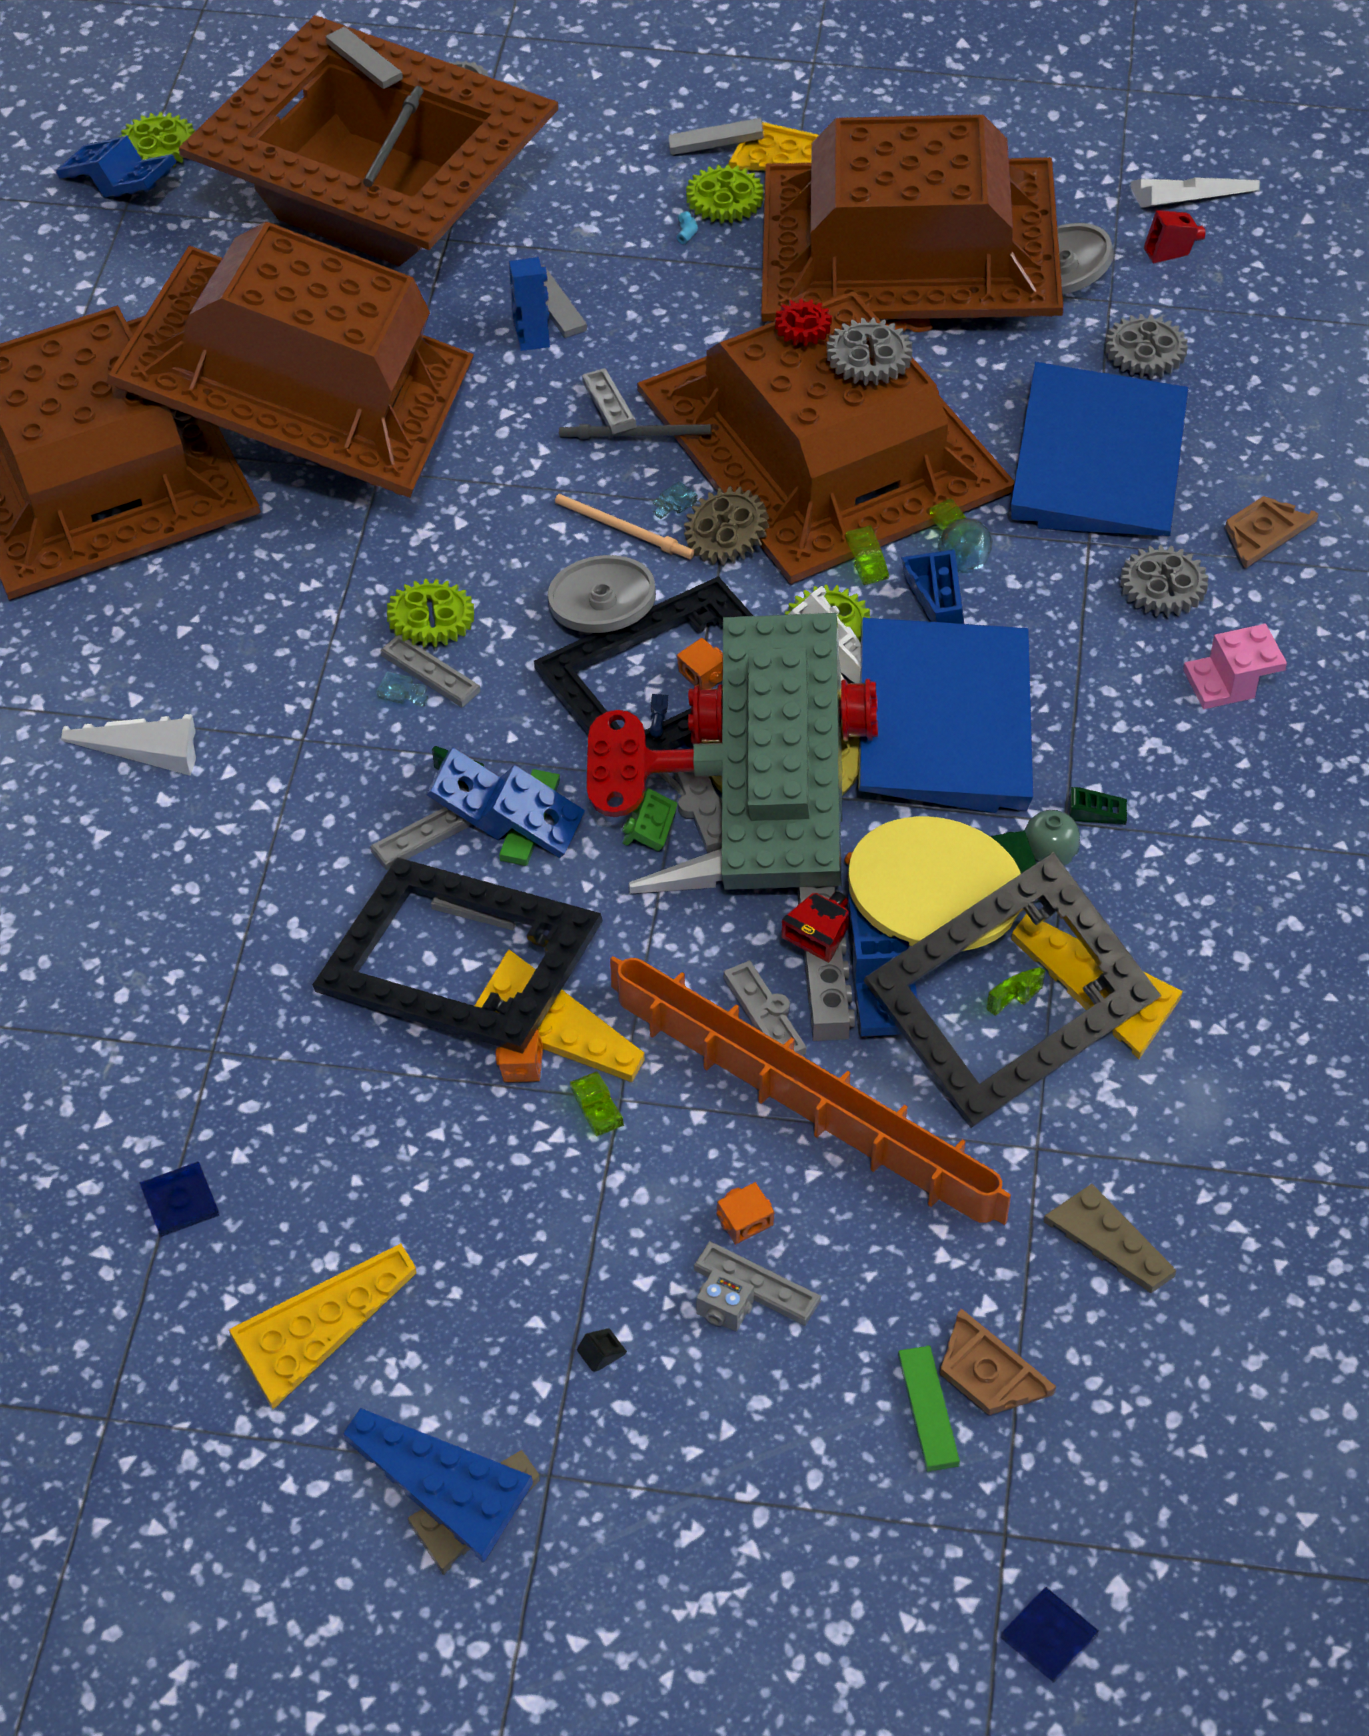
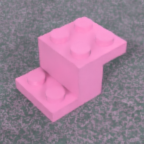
M1261 624L1215 634L1210 657L1184 662L1183 671L1202 708L1208 709L1255 698L1259 676L1285 671L1287 662L1267 625Z

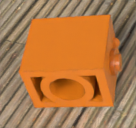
M702 637L677 654L679 672L694 686L700 685L701 689H711L723 680V653L719 648L712 647Z
M539 1029L535 1032L523 1054L502 1047L496 1048V1064L499 1065L504 1082L540 1081L544 1047Z
M756 1182L742 1189L735 1188L729 1191L724 1198L717 1201L716 1215L721 1221L722 1228L728 1232L735 1245L773 1226L775 1212L769 1199H766Z

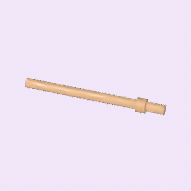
M558 494L555 498V503L659 546L661 551L672 555L675 553L690 560L694 556L693 549L679 544L678 540L669 536L662 537L562 494Z

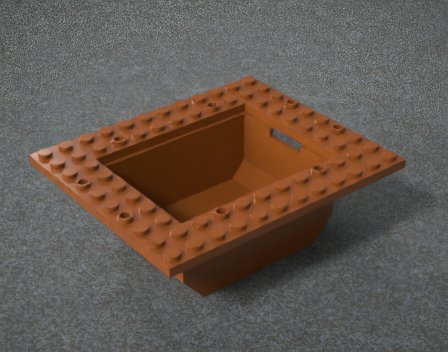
M314 15L179 147V154L182 157L253 183L256 192L278 220L394 265L401 266L421 248L430 250L559 109L558 102ZM346 27L402 72L403 79L385 89L381 88L326 43L325 36ZM415 86L422 87L423 94L419 99L417 110L410 115L371 187L365 186L363 180L400 115L404 100L407 96L411 95ZM303 89L304 97L280 120V117L276 115Z
M984 114L835 118L812 142L811 163H770L765 166L762 321L774 322L776 311H781L782 304L789 306L790 300L799 303L800 298L804 302L813 299V304L816 305L852 291L856 292L878 319L1063 316L1052 157L1009 158L1007 138Z
M266 221L235 237L223 258L190 245L188 246L108 374L106 383L120 390H126L139 395L144 399L163 404L170 409L187 413L194 418L216 424L220 428L229 429L247 438H253L271 447L290 452L297 457H303L321 466L335 469L347 476H353L371 485L393 491L397 495L410 498L470 367L474 354L423 335L430 311L413 277Z
M855 291L823 303L822 309L828 308L829 315H832L831 332L826 334L825 340L818 338L817 344L809 341L807 346H804L802 342L793 345V340L785 342L784 335H777L774 321L716 344L706 350V356L637 383L638 392L664 425H712V435L673 436L717 491L718 488H721L722 492L726 493L728 487L731 486L733 492H736L741 487L744 493L747 490H751L753 496L758 495L760 501H763L769 516L767 520L769 528L764 529L767 537H759L762 543L761 547L790 584L1002 497L1014 490L1015 481L940 397L936 383L913 357L910 361V367L905 368V374L898 373V379L889 377L888 383L881 379L878 381V385H875L873 381H869L867 385H864L863 380H859L855 384L853 383V377L844 380V373L837 375L836 368H830V361H827V342H829V336L834 335L835 328L841 330L843 323L851 326V320L861 323V318H864L866 322H870L872 318H875L876 323L881 322ZM866 337V338H867L866 344H868L869 349H870L869 339H868V337ZM870 356V363L873 366V358ZM897 481L899 488L855 505V498Z
M117 305L0 344V581L9 600L261 513L260 506L216 424L194 418L187 413L170 409L163 404L144 399L139 395L126 390H120L106 383L108 374L145 316L126 322ZM140 499L143 505L96 522H92L91 519L93 514Z

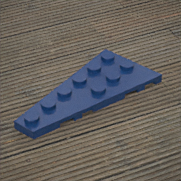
M362 1408L359 1409L343 1433L346 1442L370 1463L376 1464L390 1481L396 1482L403 1488L408 1497L435 1521L447 1527L454 1534V1537L462 1545L466 1544L474 1551L475 1556L483 1563L533 1484L532 1476Z

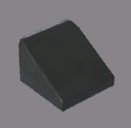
M610 1328L586 1333L577 1347L578 1353L593 1372L601 1370L624 1356L627 1352Z

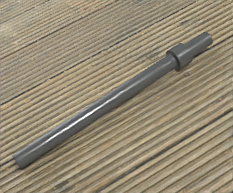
M415 86L411 95L407 96L404 100L400 115L363 180L365 186L371 187L410 115L417 110L419 99L423 94L422 87Z
M579 424V427H559V437H579L580 440L609 436L712 435L711 424L644 425L616 434H612L608 426Z

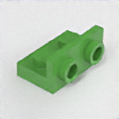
M647 788L643 801L624 824L622 832L626 834L622 844L628 846L635 839L660 851L664 847L678 803Z

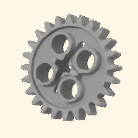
M1140 314L1139 319L1130 315L1129 321L1121 318L1120 324L1114 323L1113 329L1109 328L1108 335L1106 336L1105 352L1109 353V360H1114V366L1121 365L1122 372L1129 369L1131 376L1135 372H1139L1140 378L1145 373L1149 374L1150 378H1153L1154 373L1163 377L1164 371L1171 374L1173 368L1179 369L1180 363H1184L1185 356L1187 355L1188 340L1184 338V332H1179L1178 325L1171 327V320L1165 323L1162 322V316L1155 320L1153 314H1150L1148 318H1144L1143 314Z
M861 318V323L851 320V326L843 323L841 330L835 328L834 335L829 336V342H827V361H830V368H836L837 375L844 373V380L853 377V383L855 384L859 380H863L864 385H867L869 381H873L875 385H878V381L881 379L888 383L889 377L898 379V373L905 374V368L910 367L913 353L912 342L909 341V335H903L902 328L895 330V323L887 326L884 319L880 323H876L875 318H872L870 322H866L864 318ZM866 337H868V339H869L870 349H869L868 344H866V340H867ZM870 356L873 358V366L870 363Z
M1159 545L1158 550H1154L1153 547L1149 546L1147 553L1139 549L1138 556L1131 554L1130 560H1125L1121 571L1120 586L1123 587L1122 593L1128 594V602L1136 600L1135 608L1145 606L1144 613H1148L1152 609L1155 610V616H1158L1161 611L1165 613L1166 617H1169L1172 611L1177 616H1180L1181 609L1189 613L1191 606L1197 608L1199 601H1204L1209 577L1205 574L1206 567H1200L1201 560L1192 561V553L1186 556L1183 555L1184 549L1174 552L1173 546H1170L1168 550H1164L1162 545Z

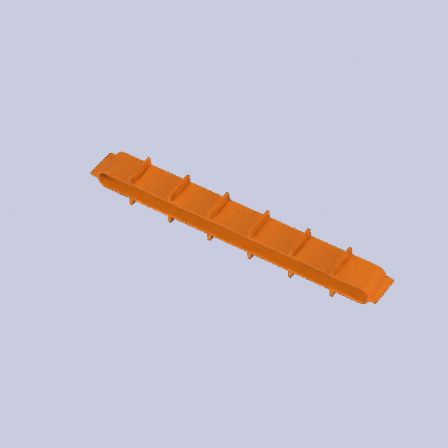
M614 956L610 958L611 987L618 992L620 1005L650 1024V1037L654 1038L660 1031L666 1033L704 1056V1069L706 1071L714 1064L719 1065L758 1089L759 1103L762 1104L770 1096L815 1124V1137L818 1138L826 1130L872 1158V1172H875L883 1165L929 1193L928 1206L932 1207L940 1199L979 1223H987L992 1220H996L1004 1225L1007 1223L1011 1194L1002 1189V1179L997 1172L964 1153L965 1140L962 1139L954 1147L907 1119L908 1106L903 1105L897 1112L893 1111L850 1085L851 1072L846 1071L840 1078L836 1077L794 1051V1038L791 1037L785 1044H781L739 1019V1006L737 1004L729 1011H726L685 986V974L683 972L675 979H672L638 958H628L623 961Z

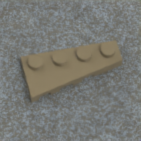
M1090 1184L1044 1216V1223L1052 1228L1056 1226L1065 1232L1066 1237L1074 1243H1082L1093 1251L1092 1254L1102 1261L1106 1259L1118 1267V1272L1150 1293H1153L1176 1275L1177 1270L1093 1184Z
M523 1450L500 1462L503 1465L531 1475L533 1484L529 1491L540 1481L539 1473ZM423 1509L408 1517L409 1525L443 1575L452 1567L451 1564L461 1554L465 1555L470 1550L466 1544L462 1545L447 1527L439 1524Z

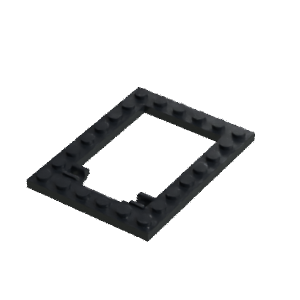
M718 576L652 606L644 617L627 627L610 632L593 633L534 660V668L585 732L589 734L590 726L595 719L608 711L576 672L686 621L700 633L705 630V625L708 622H711L713 626L718 624L722 629L723 617L753 615ZM691 708L663 721V733L658 738L652 737L650 728L644 730L646 747L650 750H672L691 741V731H689L688 714H691ZM613 721L610 725V728L614 730L621 729L616 721Z
M1054 852L866 976L863 980L970 1128L1161 997L1160 993ZM1037 900L1043 905L1039 910L1034 905V902ZM1022 910H1025L1035 925L1042 923L1057 912L1061 919L1065 920L1102 972V975L1083 987V990L1095 1005L979 1084L908 986ZM1104 988L1109 993L1106 998L1100 993Z
M397 857L312 985L315 992L523 1054L603 919L599 912ZM410 892L429 898H438L454 905L530 925L532 927L526 935L527 939L535 945L545 947V951H547L522 993L517 992L514 998L509 997L507 1002H505L498 993L491 992L482 1008L360 973L359 970ZM545 930L550 931L547 936L543 935Z

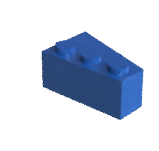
M539 257L509 261L512 318L520 350L526 351L550 347L548 329L550 317L548 305H546V301L549 298L547 286H544V282L548 281L546 267H541Z
M955 549L901 557L905 580L931 622L965 624Z

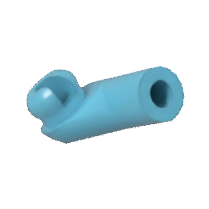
M684 211L678 216L682 230L677 235V240L681 244H686L698 230L694 217H691L688 211Z

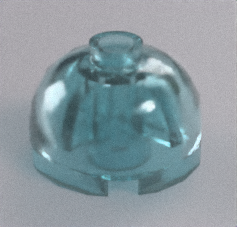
M970 518L957 519L942 532L938 540V552L955 549L958 572L970 573L975 569L981 568L987 562L992 551V538L989 530L983 523Z

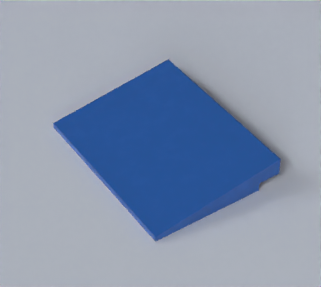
M1035 362L1011 502V519L1038 521V529L1171 536L1188 387Z
M863 617L861 621L860 683H865V680L870 678L871 682H876L878 737H873L872 741H868L867 737H859L858 791L990 813H997L999 807L1027 811L1033 799L1028 628Z

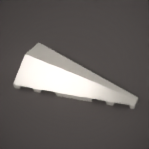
M1192 178L1184 181L1138 179L1131 181V189L1140 207L1144 208L1258 191L1260 180Z
M821 586L811 593L805 601L791 610L788 615L837 613L838 615L840 611L836 606H830L824 597L826 590ZM837 616L841 673L854 683H860L861 643L852 629L846 627Z
M185 714L182 719L171 720L169 716H164L155 722H146L145 719L107 722L103 727H93L92 724H85L82 729L70 730L68 726H64L62 729L61 740L64 742L186 775H191L196 761L193 745L196 731L193 716L190 714Z
M722 848L631 881L628 884L629 894L716 888V881H723Z

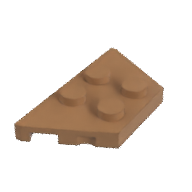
M1263 496L1227 519L1225 528L1242 565L1247 568L1317 522L1319 514L1312 510L1310 514L1296 511L1295 505L1280 503L1275 499Z
M963 1309L958 1311L953 1333L951 1334L948 1349L941 1366V1376L988 1415L1052 1396L1055 1393L1056 1386Z

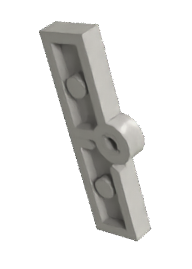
M675 772L684 793L678 801L679 813L685 818L695 819V824L707 852L721 849L722 807L709 776L695 777L694 772Z
M750 960L725 970L724 980L755 1028L781 1044H785L791 1037L794 1038V1051L801 1056L805 1055L807 1047L787 1018L790 1010L789 999L783 994H772Z

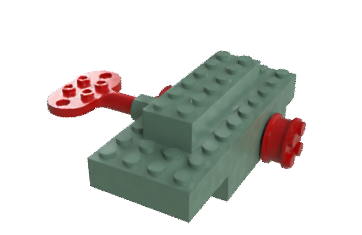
M837 613L723 617V684H719L717 689H701L700 685H695L694 689H689L688 691L689 706H691V714H688L689 731H691V742L694 744V749H648L646 747L643 724L637 716L628 711L613 710L605 712L597 717L590 726L587 751V793L590 803L599 813L610 817H620L636 810L644 798L646 779L653 773L694 772L695 777L722 776V879L725 890L841 886V722L844 742H848L849 737H867L868 741H872L873 737H878V699L876 682H871L870 678L866 679L865 683L848 684L846 679L841 681ZM615 720L625 722L621 729L614 730L610 728L611 723ZM613 797L623 799L622 804L618 807H611L608 805V802Z

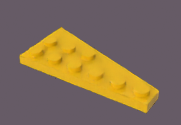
M762 122L764 138L739 143L729 161L730 169H734L738 165L739 170L746 168L748 170H765L766 164L811 163L812 142L819 135Z
M1026 913L1012 932L1011 940L1034 962H1040L1049 971L1048 975L1055 981L1059 980L1067 988V993L1084 1009H1090L1095 1004L1083 990V987L1102 975L1097 963L1079 939L1045 922L1035 925ZM1147 973L1145 975L1160 993L1161 997L1113 1030V1036L1120 1042L1124 1041L1132 1049V1054L1138 1059L1141 1058L1174 1010L1183 991ZM1105 988L1100 991L1104 998L1109 995Z
M508 949L475 1006L482 1008L491 992L498 993L505 1002H507L509 997L514 998L517 992H523L536 969ZM562 989L538 1028L544 1050L629 1082H633L645 1060V1053Z
M401 1243L229 1329L232 1340L272 1410L417 1273L416 1266Z

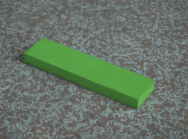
M533 769L531 772V776L553 790H557L560 774ZM511 828L499 853L500 861L527 866L536 843Z
M931 1346L899 1350L898 1358L926 1471L959 1467L960 1460Z

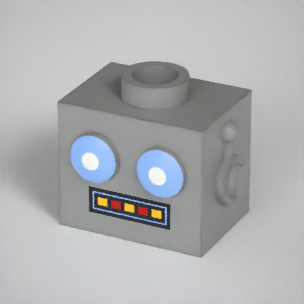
M714 1268L706 1283L702 1284L700 1293L697 1296V1314L705 1317L713 1325L725 1326L737 1332L747 1313L749 1314L752 1310L754 1285Z

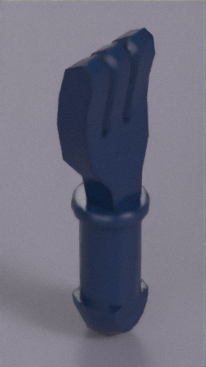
M652 694L650 734L654 738L660 737L663 733L662 725L665 718L664 714L668 709L669 695Z

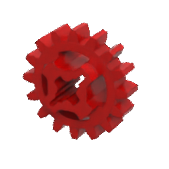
M800 298L799 303L790 300L789 306L782 304L781 311H776L775 329H777L778 336L784 335L785 342L793 340V345L802 342L804 346H807L809 341L817 344L818 338L825 340L826 334H830L832 315H829L828 308L822 309L823 303L813 304V299L804 302Z

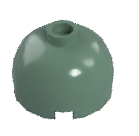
M1045 810L1029 820L1024 831L1026 832L1035 860L1041 861L1054 852L1061 863L1067 865L1072 861V857L1078 854L1080 831L1076 822L1068 814L1058 810Z

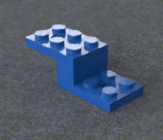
M122 136L83 145L59 166L55 172L60 179L66 177L73 179L81 174L85 176L90 175L103 197H119L124 193L131 195L139 190L147 192L156 186L155 182L159 178L167 176L171 172L170 168L177 161L172 154L142 160L129 137Z
M453 747L448 751L426 794L496 840H499L513 828L558 858L565 854L585 812L583 808L516 765H513L504 775L499 777ZM458 781H464L468 785L469 792L462 791L458 786ZM544 813L552 816L554 825H550L544 820Z
M848 894L854 945L852 970L861 1036L902 1034L887 1012L882 1009V1005L863 980L866 976L911 946H909V942L896 936L891 938L874 927L858 910L851 894ZM914 982L908 987L918 999L916 984Z

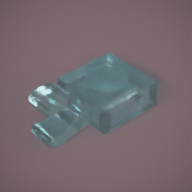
M678 481L663 491L660 497L653 501V504L658 507L653 511V514L659 519L667 516L672 510L679 514L697 502V493Z
M388 671L376 690L377 698L403 704L407 698L413 704L424 707L429 699L428 696L424 695L427 690L426 686L413 684V679L410 676Z

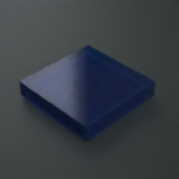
M199 1161L139 1183L159 1237L220 1216Z
M1045 1587L1001 1633V1639L1055 1683L1098 1636L1099 1630L1049 1588Z

